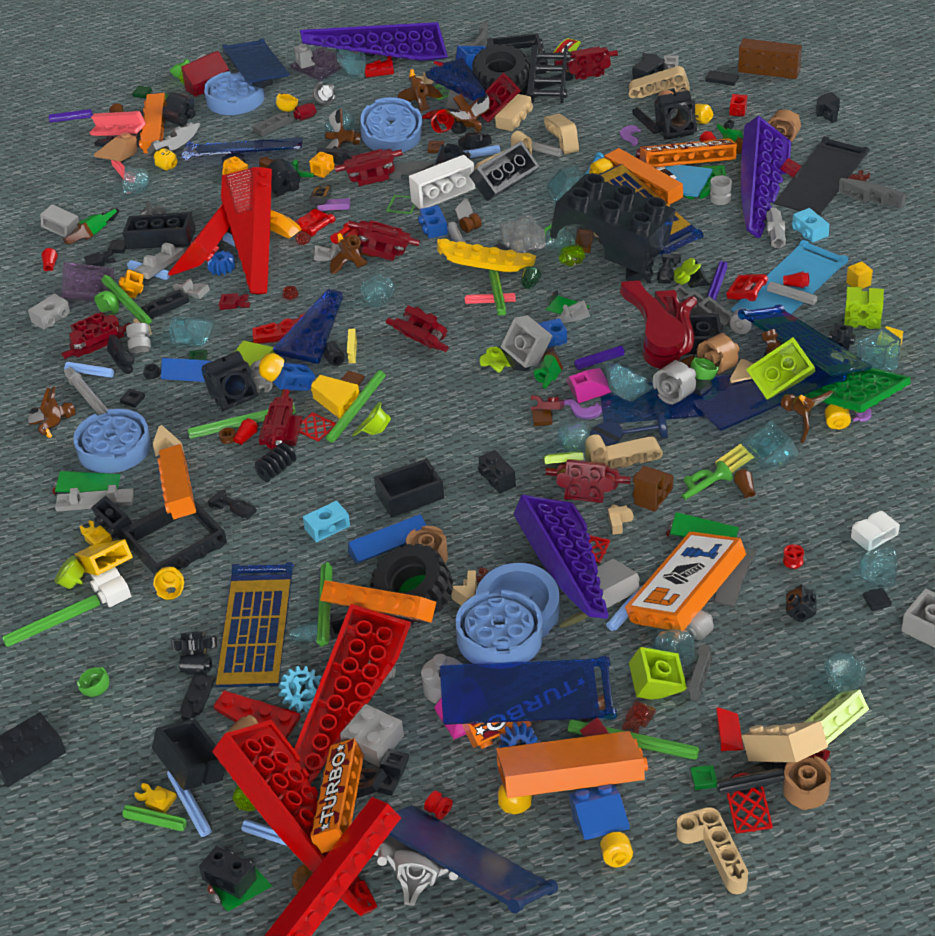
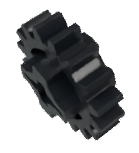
M480 131L467 133L465 137L458 139V144L466 150L479 149L492 144L491 135L481 133Z
M201 631L181 633V638L171 640V650L182 651V655L207 653V648L217 646V636H206V632Z

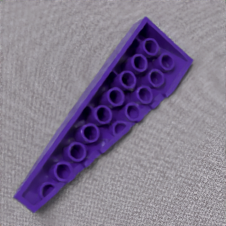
M438 22L300 30L303 44L418 61L448 58Z
M759 115L744 125L741 161V197L746 230L757 238L761 237L765 228L763 221L767 220L766 212L772 208L770 202H775L780 190L778 184L784 180L781 174H786L780 168L791 155V141Z
M521 495L513 514L545 569L553 577L561 590L588 617L607 619L609 614L606 602L602 599L603 589L599 587L601 581L597 577L598 569L595 556L591 553L592 544L589 543V533H586L588 527L574 503Z

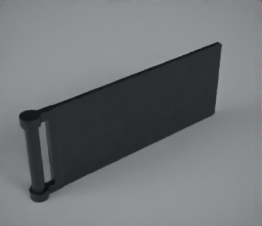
M824 136L816 150L774 204L798 211L810 208L820 216L839 192V180L841 178L848 179L860 162L869 153V147L864 146L862 148L830 140L829 137Z

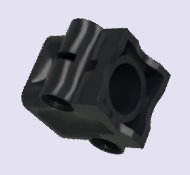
M689 90L657 97L654 102L656 124L660 127L661 136L663 135L664 140L677 138L678 136L693 135L697 131L695 100L691 99ZM678 109L677 115L671 119L672 113Z
M239 351L202 366L201 371L208 393L215 399L216 405L221 407L222 412L258 396L249 364L243 360Z

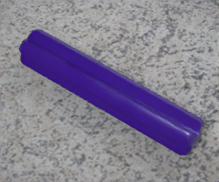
M91 109L50 114L48 118L49 122L53 123L91 118L93 113Z
M617 346L576 359L574 366L577 370L623 356L625 354L624 348Z

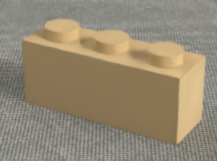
M517 94L495 116L496 128L513 131L516 127L518 128L520 122L525 120L527 113L533 109L531 97Z

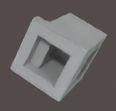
M300 44L294 47L296 63L301 69L315 65L311 59L313 56L312 51L308 49L307 44Z

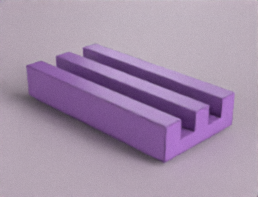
M350 198L328 199L324 205L317 206V209L320 211L350 209L351 201Z

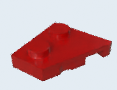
M387 56L386 61L381 62V60H377L364 65L365 77L394 74L392 57Z

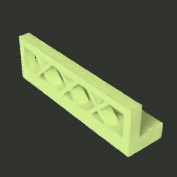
M860 690L840 692L805 722L821 721L828 745L868 711L869 708Z

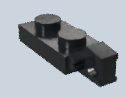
M194 674L180 709L183 721L194 719L195 715H200L203 712L214 685L215 676Z

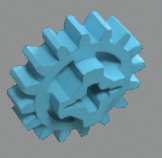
M296 666L294 671L289 669L286 673L287 675L284 674L281 678L282 682H280L278 688L282 690L279 696L285 697L282 703H289L290 710L296 707L297 713L301 709H304L305 713L309 712L320 684L319 680L322 677L321 675L317 677L314 675L316 670L313 669L311 672H308L307 666L303 670ZM303 685H305L304 691H302V693L299 694L301 690L300 688H302Z

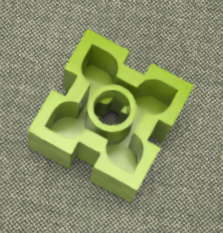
M847 287L844 325L852 326L853 328L866 326L869 329H880L884 289L869 288L868 292L862 291V287Z

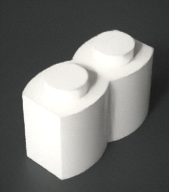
M879 511L871 514L868 519L856 522L852 527L851 538L865 550L871 551L897 536L900 524L885 512Z
M116 567L99 575L91 574L92 581H90V585L94 592L99 591L97 594L102 604L107 603L110 608L131 597L129 587L122 576H120Z

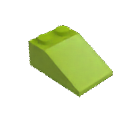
M794 337L746 369L767 400L816 372L815 367Z

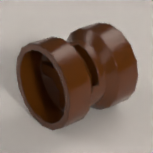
M475 212L470 214L469 217H463L459 220L461 229L466 233L482 226L481 219Z

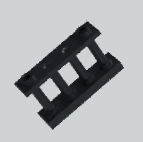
M532 45L527 96L531 97L532 103H534V99L537 96H560V102L564 103V98H567V89H565L567 64L571 60V52L568 51L567 45H564V53H541L538 45ZM563 59V65H540L538 60ZM540 71H562V77L542 78L537 76V73H540ZM561 84L560 90H537L536 85Z

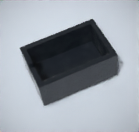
M427 458L374 477L376 495L391 518L444 499L443 481L437 472L434 471Z
M41 712L0 735V778L7 788L66 753L61 737Z
M196 719L156 727L152 749L183 791L200 787L202 782L207 785L223 781L225 768L212 752L216 744Z

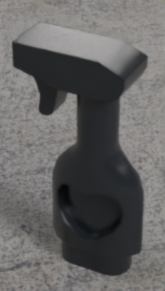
M662 254L664 266L658 270V283L671 284V281L674 279V270L670 266L671 263H674V266L677 267V264L681 262V254Z
M224 489L208 500V505L211 508L218 507L223 509V502L230 506L232 513L241 518L249 519L257 512V509L250 503L227 497L226 490Z

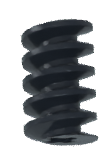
M280 443L272 451H269L255 462V470L262 480L269 482L270 477L274 478L276 474L281 473V469L285 470L287 466L292 465V461H296V454L290 446Z

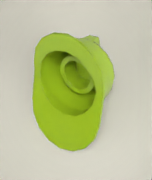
M381 402L373 408L368 417L358 426L352 437L361 431L374 435L385 430L391 418L380 408Z
M71 556L59 569L54 582L67 589L73 588L77 583L83 584L81 578L85 569L75 556Z

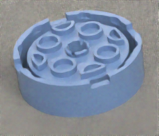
M228 71L218 74L209 79L205 84L204 93L207 107L211 111L222 115L247 113L260 106L265 98L264 89L253 86L252 82L247 83L240 72L231 73Z
M394 97L375 100V103L370 106L367 105L362 111L361 137L370 149L374 151L378 149H391L392 151L402 149V152H405L419 143L422 133V116L417 108L415 109L409 101Z
M109 409L107 413L98 416L96 414L91 415L77 427L73 437L80 463L85 468L98 473H115L134 467L148 455L151 449V437L145 419L139 413L128 409Z
M527 563L505 564L490 571L480 581L476 595L486 591L492 594L501 593V590H508L520 593L531 599L541 612L542 638L549 634V631L557 624L560 615L559 589L553 577L542 568ZM501 622V623H494V626H495L496 624H497V625H501V624H504V623H503V622Z
M501 590V593L492 594L486 591L469 598L462 604L456 615V639L459 651L471 663L487 669L504 670L525 664L538 653L542 644L540 609L528 597L508 590ZM501 622L504 623V624H501V625H497V624H496V625L494 626V623H501Z

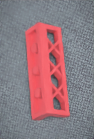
M140 111L96 113L91 117L96 126L89 133L94 136L121 135V133L137 134L146 123Z

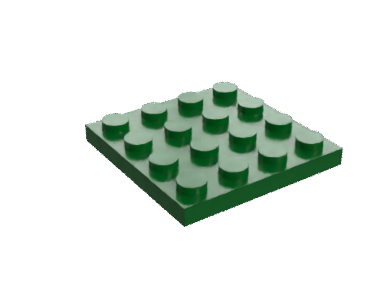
M869 367L870 369L830 374L803 389L802 394L807 398H815L832 390L833 394L822 402L827 405L832 404L862 413L885 398H889L897 391L903 390L911 382L908 376Z

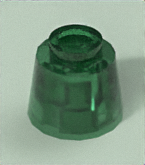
M525 267L521 277L522 286L527 289L534 287L541 278L540 271L535 267Z

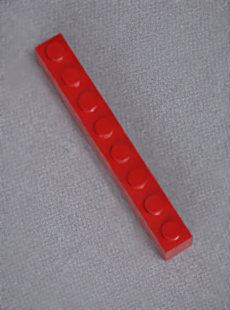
M371 797L265 936L313 935L401 819L388 803Z

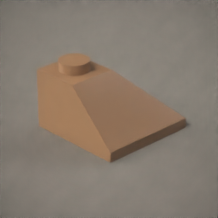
M121 133L120 136L115 137L97 151L94 157L121 162L136 154V136L130 135V133Z

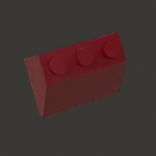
M219 51L212 52L181 66L185 90L194 97L204 94L205 84L209 79L229 71Z
M505 73L482 93H487L489 97V110L481 115L488 123L521 91Z

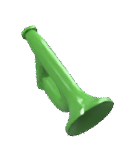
M718 461L714 473L710 470H700L691 476H685L684 482L689 490L684 494L682 493L681 496L687 500L717 480L731 481L733 479L732 473L723 461ZM706 477V479H704L703 481L699 482L698 484H696V485L694 484L695 482H697V481L700 480L701 478Z

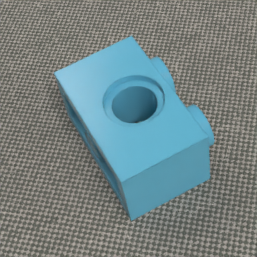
M808 208L793 214L792 227L795 231L800 232L804 239H808L813 243L829 236L830 224L812 209Z
M337 500L303 516L304 528L315 542L321 541L350 526L349 515Z

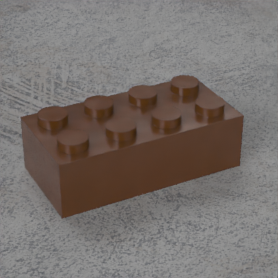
M743 38L739 46L738 72L797 79L801 70L802 45Z

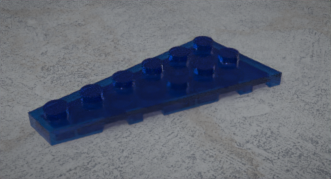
M463 58L452 62H445L442 66L432 67L429 71L425 72L426 78L458 94H463L464 97L472 101L486 96L484 88Z
M327 289L273 348L274 353L284 357L319 364L343 300L342 291Z

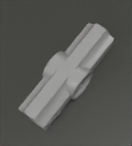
M771 208L766 212L768 236H770L771 246L782 248L786 245L785 221H782L781 211L777 210V208Z

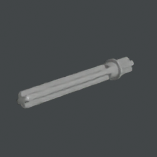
M72 367L65 369L64 373L68 378L69 384L73 385L97 414L107 413L108 409L82 380L81 374L76 373Z

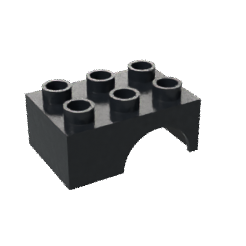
M585 174L556 202L550 237L556 239L559 231L567 225L578 224L591 229L601 240L604 247V259L642 273L668 244L676 209L667 206L666 202L661 198H646L638 195L630 186H615L607 183L599 174Z

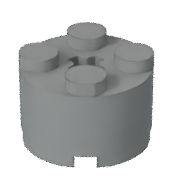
M674 360L654 374L653 387L654 389L657 388L660 393L658 394L660 399L668 404H675L694 392L696 372L684 363Z
M436 654L433 659L429 660L421 671L423 692L426 698L437 704L452 684L464 680L465 671L463 663L444 654Z

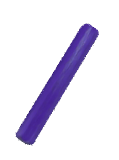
M719 261L706 298L710 296L716 301L727 270L728 263L726 261Z

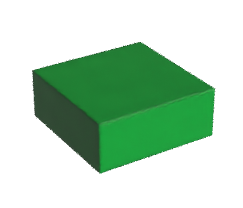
M713 765L691 768L690 772L695 790L717 788V778Z

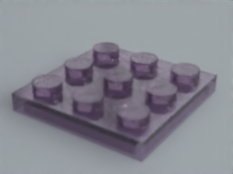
M319 47L312 52L313 56L311 59L315 65L301 69L294 62L290 67L292 70L323 81L351 64V59Z
M63 262L61 297L95 301V295L103 291H110L102 283L101 279L104 278V275H107L114 280V268Z

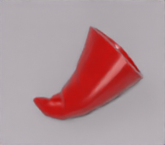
M446 109L432 110L422 116V119L431 120L432 128L437 133L450 130L454 124V117L447 113ZM437 121L440 124H444L447 127V129L442 130L439 127Z

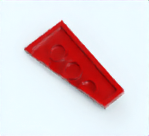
M318 309L311 315L304 313L299 315L300 318L290 320V318L283 319L279 324L273 322L252 328L253 342L261 344L323 336L321 311Z
M225 690L214 704L215 711L234 722L248 715L253 716L258 721V724L272 720L286 739H288L301 718L300 713Z

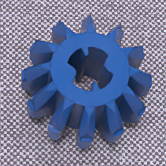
M224 250L221 252L217 251L207 262L208 270L212 272V275L217 274L218 276L222 273L226 276V272L232 273V270L235 269L233 254H230L229 251L224 252Z
M513 722V728L510 729L505 726L506 733H500L502 741L499 742V746L503 748L533 744L537 742V737L533 734L534 730L532 727L527 728L525 723L518 727L517 723Z

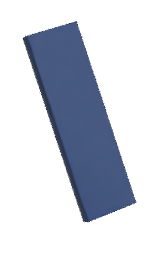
M162 358L161 379L205 382L201 369L203 365L212 361Z
M421 514L348 542V553L355 564H359L392 551L394 548L406 545V538L412 530L418 531L422 529V526L427 525Z

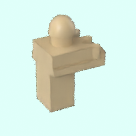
M613 504L608 508V521L613 535L622 534V523L633 520V512L630 508H627V505L618 507V505Z

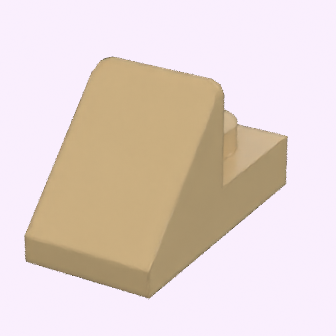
M162 425L158 427L153 441L155 456L160 455L159 450L178 444L182 446V443Z
M476 570L468 571L467 579H464L463 586H453L451 597L461 606L469 598L476 595Z

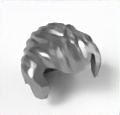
M323 81L318 82L312 91L313 99L320 105L333 103L336 99V95L333 96L336 90L334 85H323Z

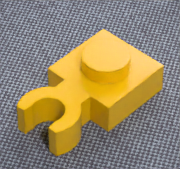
M91 520L88 521V528H84L82 525L79 526L85 541L91 546L112 541L111 535L101 525L95 528V524Z
M145 783L141 785L142 790L146 791L145 793H134L138 801H145L146 807L162 813H166L177 798L176 793L159 786L155 790H151L150 786Z

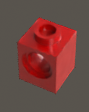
M732 94L730 116L745 117L748 95Z

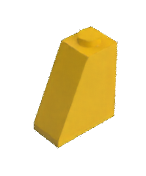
M319 375L311 385L313 398L339 419L359 395L357 384Z
M125 539L92 545L75 553L77 561L84 567L85 572L99 575L133 558Z

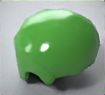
M184 59L183 63L175 64L169 70L174 77L183 78L181 66L190 62L188 59Z
M103 291L94 296L97 307L101 312L112 311L109 315L118 313L120 307L119 300L112 292Z
M695 357L690 365V368L696 372V379L712 380L718 372V366H715L714 363L705 358Z
M103 667L87 669L77 681L78 689L83 695L88 697L100 696L109 687V675Z

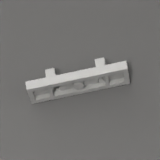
M164 243L161 252L155 256L146 255L143 264L134 269V272L143 274L145 279H150L179 259L184 253V248H177L173 244Z
M108 485V490L79 493L78 488H70L69 494H57L55 509L56 512L91 509L105 495L118 507L132 506L134 490L133 488L117 490L116 485Z

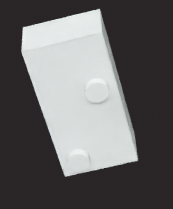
M461 155L410 175L411 202L421 209L476 189L474 182L469 177L474 171V163L465 155Z

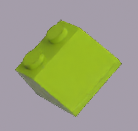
M640 647L629 661L636 697L650 700L660 699L685 691L687 688L678 653Z

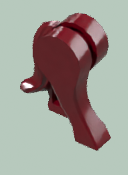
M641 281L621 282L619 293L626 301L637 307L644 318L645 331L642 351L644 360L649 365L662 369L674 360L679 361L681 356L690 352L694 344V332L690 322V313L697 304L696 297L690 296L680 303L677 300L675 290L655 291V296L653 297L645 290Z

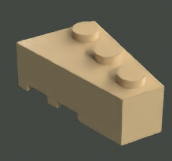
M821 721L772 725L768 727L756 725L749 728L750 731L742 735L748 761L798 762L828 748Z

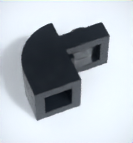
M832 92L818 97L816 116H824L831 123L837 122L840 98Z

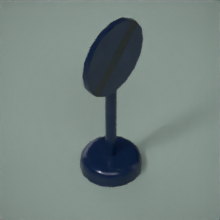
M662 412L657 415L658 424L626 430H622V427L617 423L603 422L596 425L590 431V436L599 435L605 446H610L619 442L625 434L659 429L660 437L667 439L668 429L665 413Z

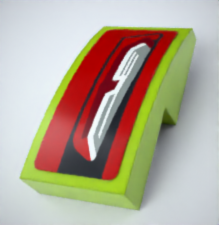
M567 38L558 45L553 53H564V45L568 46V51H575L581 42Z

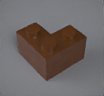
M643 465L640 471L636 472L633 477L634 504L656 512L673 489L674 475Z

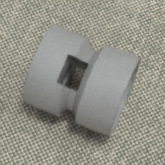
M720 175L710 180V201L712 203L724 205L731 201L732 180L729 177Z
M146 323L128 325L126 327L127 337L130 338L128 340V351L134 354L149 352L151 350V341L148 338L150 336L149 325Z
M261 360L255 361L251 364L250 370L257 393H260V388H264V392H269L272 389L273 381L270 382L259 374V363Z

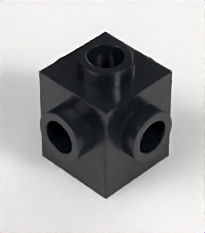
M835 324L834 330L829 332L828 341L843 352L849 353L851 345L855 343L856 334H853L852 326Z
M804 585L798 586L786 594V613L798 622L812 618L817 614L816 595Z

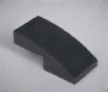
M392 749L387 750L379 763L380 769H383L387 776L377 792L390 796L393 795L405 771L409 754Z

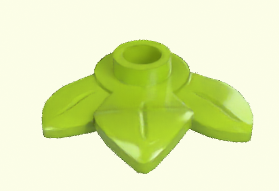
M694 258L687 259L681 267L675 269L674 281L680 285L687 283L691 278L690 275L694 274L701 267V264H695Z
M489 347L486 350V354L482 355L479 359L481 366L490 365L498 373L505 366L511 367L504 353L498 347Z

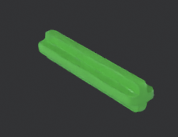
M125 805L122 811L124 818L178 831H184L187 826L186 818L132 805Z

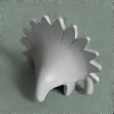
M389 835L373 854L378 856L377 862L379 865L384 866L389 861L394 868L397 879L400 880L403 889L405 905L414 906L422 890L429 883L430 886H433L439 876L448 873L449 879L456 880L458 878V875Z

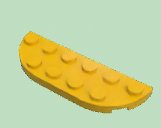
M438 239L437 251L439 254L443 253L447 260L461 265L502 272H517L524 267L526 269L531 268L536 261V255L531 253L500 250L497 247L488 248L480 244L471 245L462 241L453 242L448 239Z

